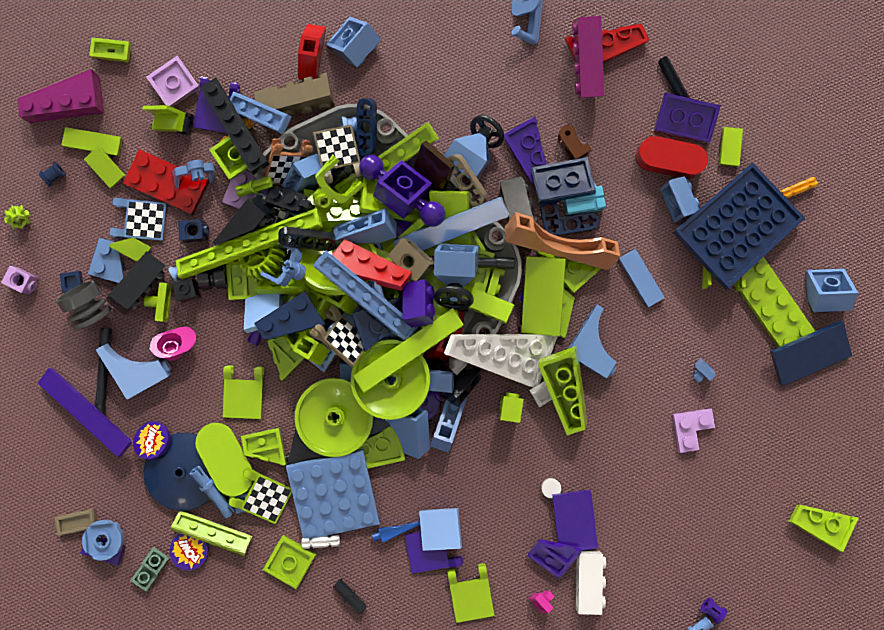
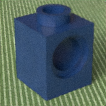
M201 219L178 221L180 241L184 243L207 241L209 226L205 221ZM194 227H198V233L192 236L191 230Z

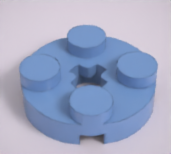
M106 519L92 523L82 537L84 551L89 553L93 559L100 561L114 557L121 551L124 543V534L120 524ZM102 535H105L108 539L105 545L99 542V538Z

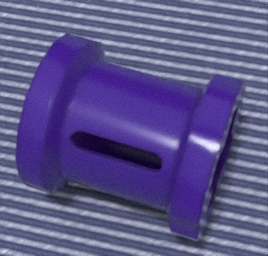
M708 597L700 607V611L712 617L716 624L721 623L727 615V610L714 603V599Z

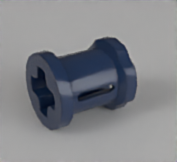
M53 162L50 168L44 172L40 171L39 176L48 186L53 185L52 182L61 176H66V173L57 162Z

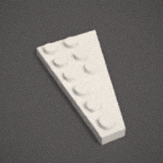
M451 334L444 354L534 388L540 384L542 379L538 363L541 358L551 355L558 336L540 334Z

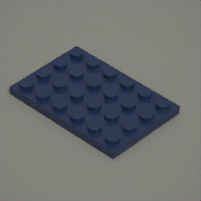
M752 162L680 225L673 234L719 284L727 290L800 224L805 217Z

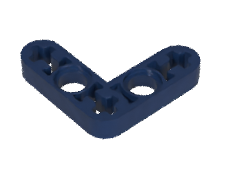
M371 98L361 99L357 103V135L354 137L359 156L372 155L376 151L377 104ZM364 105L370 106V110L364 109ZM364 122L370 124L371 129L368 133L363 130ZM366 144L370 148L367 150L363 147V145Z
M557 201L539 204L543 229L550 234L562 236L591 231L599 224V218L595 213L589 212L560 217ZM551 204L555 211L553 214H547L544 211V207ZM556 216V219H553V225L558 228L555 230V233H552V230H548V227L551 225L550 220L546 221V218ZM588 217L595 221L592 226L586 223L580 229L579 218H581V222L586 221ZM568 220L576 222L574 230L567 228L566 222Z

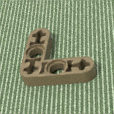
M460 154L448 157L452 163L456 160L459 163L454 167L451 174L459 189L469 192L468 189L475 186V189L469 192L470 209L485 203L487 193L464 157ZM464 169V172L458 175V172ZM464 175H467L471 180L469 186L465 185L462 181ZM479 194L481 197L475 200L474 197Z

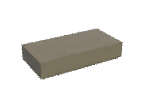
M95 508L54 517L58 536L85 531L92 523L97 521Z

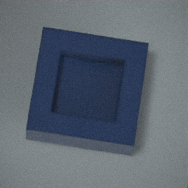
M81 271L60 274L62 293H66L74 287L83 284Z

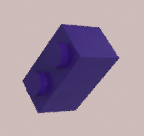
M425 279L409 282L403 288V321L411 328L433 324V316L435 315L433 298L435 290Z

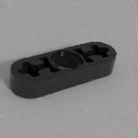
M283 227L278 232V242L284 247L316 251L327 250L328 252L336 248V237L331 232L295 227ZM304 237L312 238L309 242H305L302 239Z

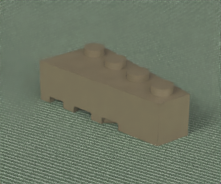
M327 72L320 74L321 78L313 79V77L304 78V82L300 84L289 82L281 89L279 86H274L254 92L255 101L289 116L300 112L308 114L316 109L325 111L335 106L332 86Z

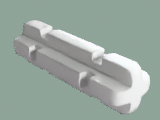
M331 535V537L323 536L312 539L302 538L301 544L303 549H309L310 547L323 548L329 547V545L337 547L340 545L339 535Z

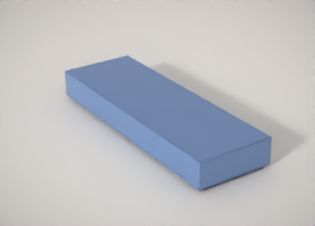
M636 249L618 259L647 308L665 298Z

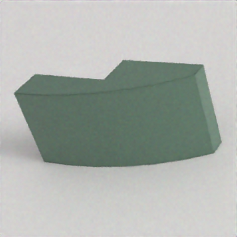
M153 547L130 581L147 592L163 570L169 557Z

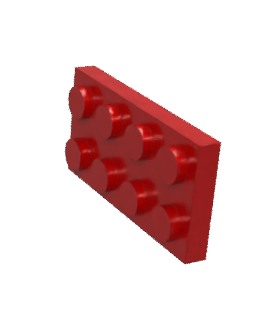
M139 149L123 184L194 215L209 181L207 179L199 181V178H197V181H192L191 174L179 178V188H175L174 177L171 171L178 166Z

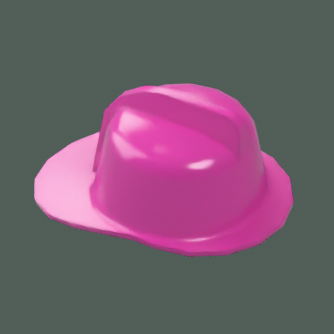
M179 327L160 333L152 339L150 350L156 357L174 361L194 346L196 333L190 327Z

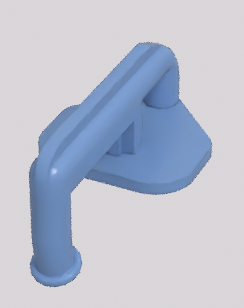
M512 0L513 15L522 16L530 13L528 33L522 31L520 26H516L511 32L512 36H516L520 40L532 45L538 43L543 0Z

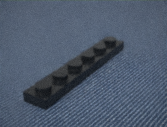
M214 78L200 87L250 172L255 175L270 165L219 80Z

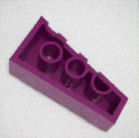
M601 16L578 17L572 22L573 54L575 55L574 74L577 76L575 94H578V99L604 96Z
M92 69L17 98L19 117L29 123L104 113L100 76Z

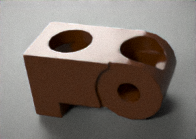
M565 125L561 128L558 140L571 160L583 158L590 153L591 147L588 143L582 145L576 136V130L573 126Z

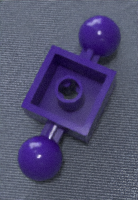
M367 155L360 161L359 171L361 175L367 180L378 179L373 196L404 219L416 208L420 211L421 220L427 226L436 227L444 221L446 216L444 207L435 201H424L428 196L432 183L404 161L398 162L388 172L384 170L383 161L376 155Z

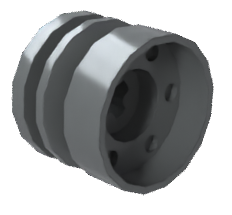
M93 280L74 287L56 300L62 312L65 313L73 310L67 317V320L69 322L74 321L71 324L74 330L95 324L111 311L108 304L104 305L106 302L105 298L94 299L100 294V290Z

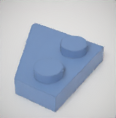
M99 238L88 274L119 283L124 278L121 253L109 247V244L114 242Z

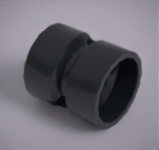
M226 264L197 274L200 290H210L214 286L217 289L228 288Z

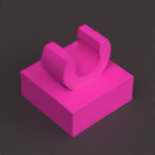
M545 590L542 594L533 593L529 598L541 613H549L554 608L549 603L554 598L550 590Z

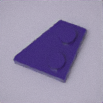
M539 539L527 556L560 579L581 554L582 549Z

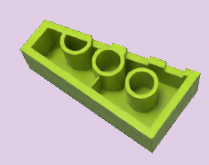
M304 189V195L308 197L307 200L311 201L312 205L319 210L323 228L318 231L331 229L336 225L367 215V213L360 212V198L350 197L345 203H339L332 199L328 207L322 208L313 201L315 191Z

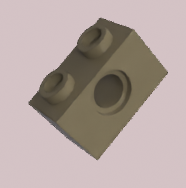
M401 238L388 255L392 263L412 272V277L409 280L411 282L426 279L434 269V261L413 241L407 238ZM411 257L414 260V264L412 267L409 265V259Z

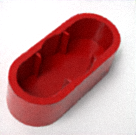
M658 136L645 139L635 154L637 164L644 170L679 178L685 176L686 179L697 176L708 164V155L701 146Z

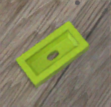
M92 38L89 56L93 59L129 62L132 44L128 41Z

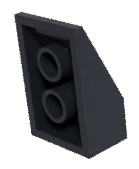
M261 196L248 198L212 243L219 245L265 226H270L276 220L275 215L278 211L273 206L268 205Z

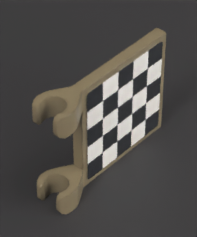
M352 125L313 132L321 168L334 155L339 162L331 169L353 165L355 177H363L359 171L360 158ZM330 170L324 175L328 185L333 182Z
M332 305L326 310L325 316L330 320L336 321L326 333L324 327L317 324L310 331V335L322 341L348 365L353 367L364 352L356 327L341 315L335 305Z

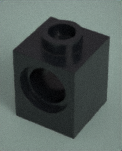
M191 277L173 282L177 301L188 302L202 298L197 279Z

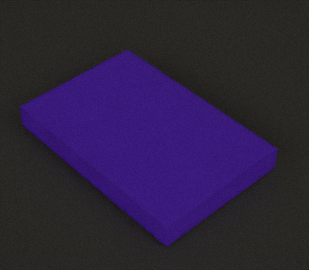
M664 93L654 130L710 143L721 105Z
M591 490L552 494L558 543L580 547L582 550L598 548Z

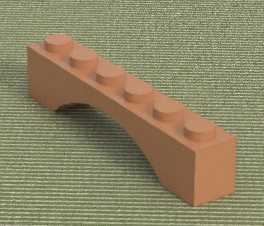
M517 212L514 213L504 227L506 242L605 270H609L620 257L617 241L603 237L583 240L558 237L542 229L533 217Z

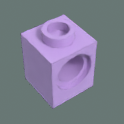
M9 266L1 283L20 293L30 295L37 287L38 277L18 267ZM23 277L24 282L20 285V279Z

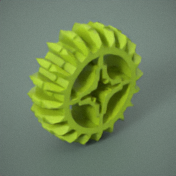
M278 244L238 259L239 267L248 277L263 281L265 277L260 275L262 271L269 275H276V270L281 269L280 265L284 263L283 258L287 256L285 253L287 248Z

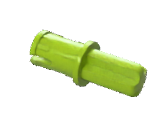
M269 176L258 180L252 179L249 183L236 186L235 190H241L236 192V194L240 198L250 194L256 195L259 194V191L272 188L274 182Z

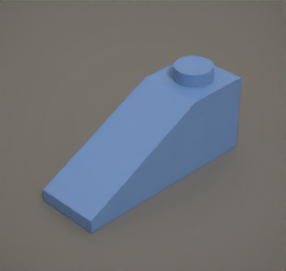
M384 208L334 226L336 243H342L344 239L352 243H381L396 238L397 222L387 209Z
M467 397L459 407L447 400L445 401L430 445L431 447L449 452Z

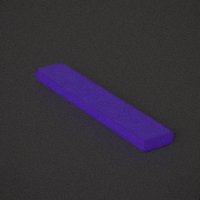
M48 368L38 384L117 457H122L133 441L53 368Z

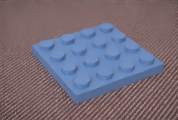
M363 449L355 450L345 456H327L286 466L303 538L312 539L380 524Z

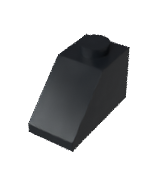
M478 368L462 370L458 375L453 372V392H439L440 396L459 407L481 380V373Z

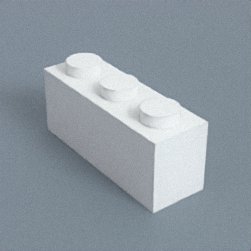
M582 550L581 554L576 558V611L578 614L602 615V608H605L606 601L605 596H602V591L606 587V579L603 576V569L606 568V558L603 557L600 551Z

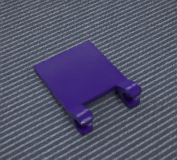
M201 77L200 87L204 86L211 80L207 77ZM235 82L230 83L229 98H231L233 91L236 93L240 92V85ZM200 88L193 127L228 134Z
M421 532L405 534L411 573L459 567L462 565V556L448 558L447 549L423 551Z

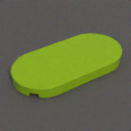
M210 423L204 426L197 434L195 447L214 485L220 493L227 496H239L245 493L252 485L253 480L245 478L243 471L246 467L250 469L252 467L234 433L228 426L222 423Z

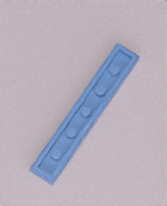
M498 197L446 218L436 227L427 226L394 239L393 243L396 246L401 238H407L413 241L421 250H425L509 216L502 197Z
M327 250L314 263L313 267L403 341L411 337L418 328H411L403 321V313Z
M345 361L340 363V378L351 381L353 367ZM430 370L431 384L429 391L452 393L454 390L453 372ZM395 377L389 379L390 384H394V381H396Z

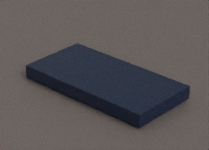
M842 321L833 323L770 351L779 384L782 386L852 356L845 325Z

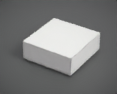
M545 381L529 390L539 407L552 400Z

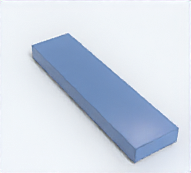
M234 91L230 98L240 116L284 134L291 116Z

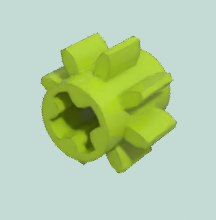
M11 205L8 211H4L6 215L4 218L5 223H11L12 229H23L26 223L30 224L27 218L30 216L29 211H24L22 205L19 207Z

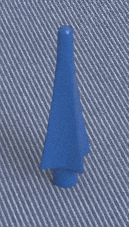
M420 521L378 528L379 532L372 534L374 542L382 540V543L405 531L420 526Z

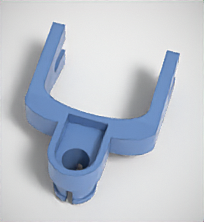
M192 160L187 162L186 166L177 167L171 171L174 177L175 188H179L180 177L190 174L192 175V181H197V178L201 181L205 179L204 173H209V182L214 183L215 169L213 163Z
M285 247L291 251V256L289 260L284 262L287 266H282L283 273L278 278L263 271L260 275L283 287L290 282L291 278L296 280L302 279L306 268L300 264L302 251L296 248Z

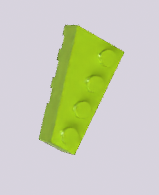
M577 346L543 357L538 363L567 435L585 430L588 422Z

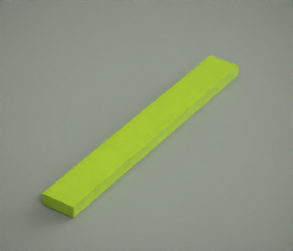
M315 208L176 260L178 278L183 280L280 244L278 242V232L283 227L319 230L323 228L319 210Z
M375 247L378 256L392 262L388 257L390 253ZM409 261V265L412 267L414 263ZM434 271L425 279L434 287L435 292L439 288L446 286L434 276ZM468 285L463 287L471 292L474 297V302L468 307L469 309L502 323H507L514 304ZM447 292L441 294L440 296L446 297ZM462 294V298L468 300V298Z

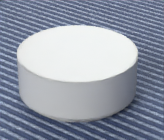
M548 478L543 481L541 490L546 497L552 498V494H559L561 492V485L556 479Z

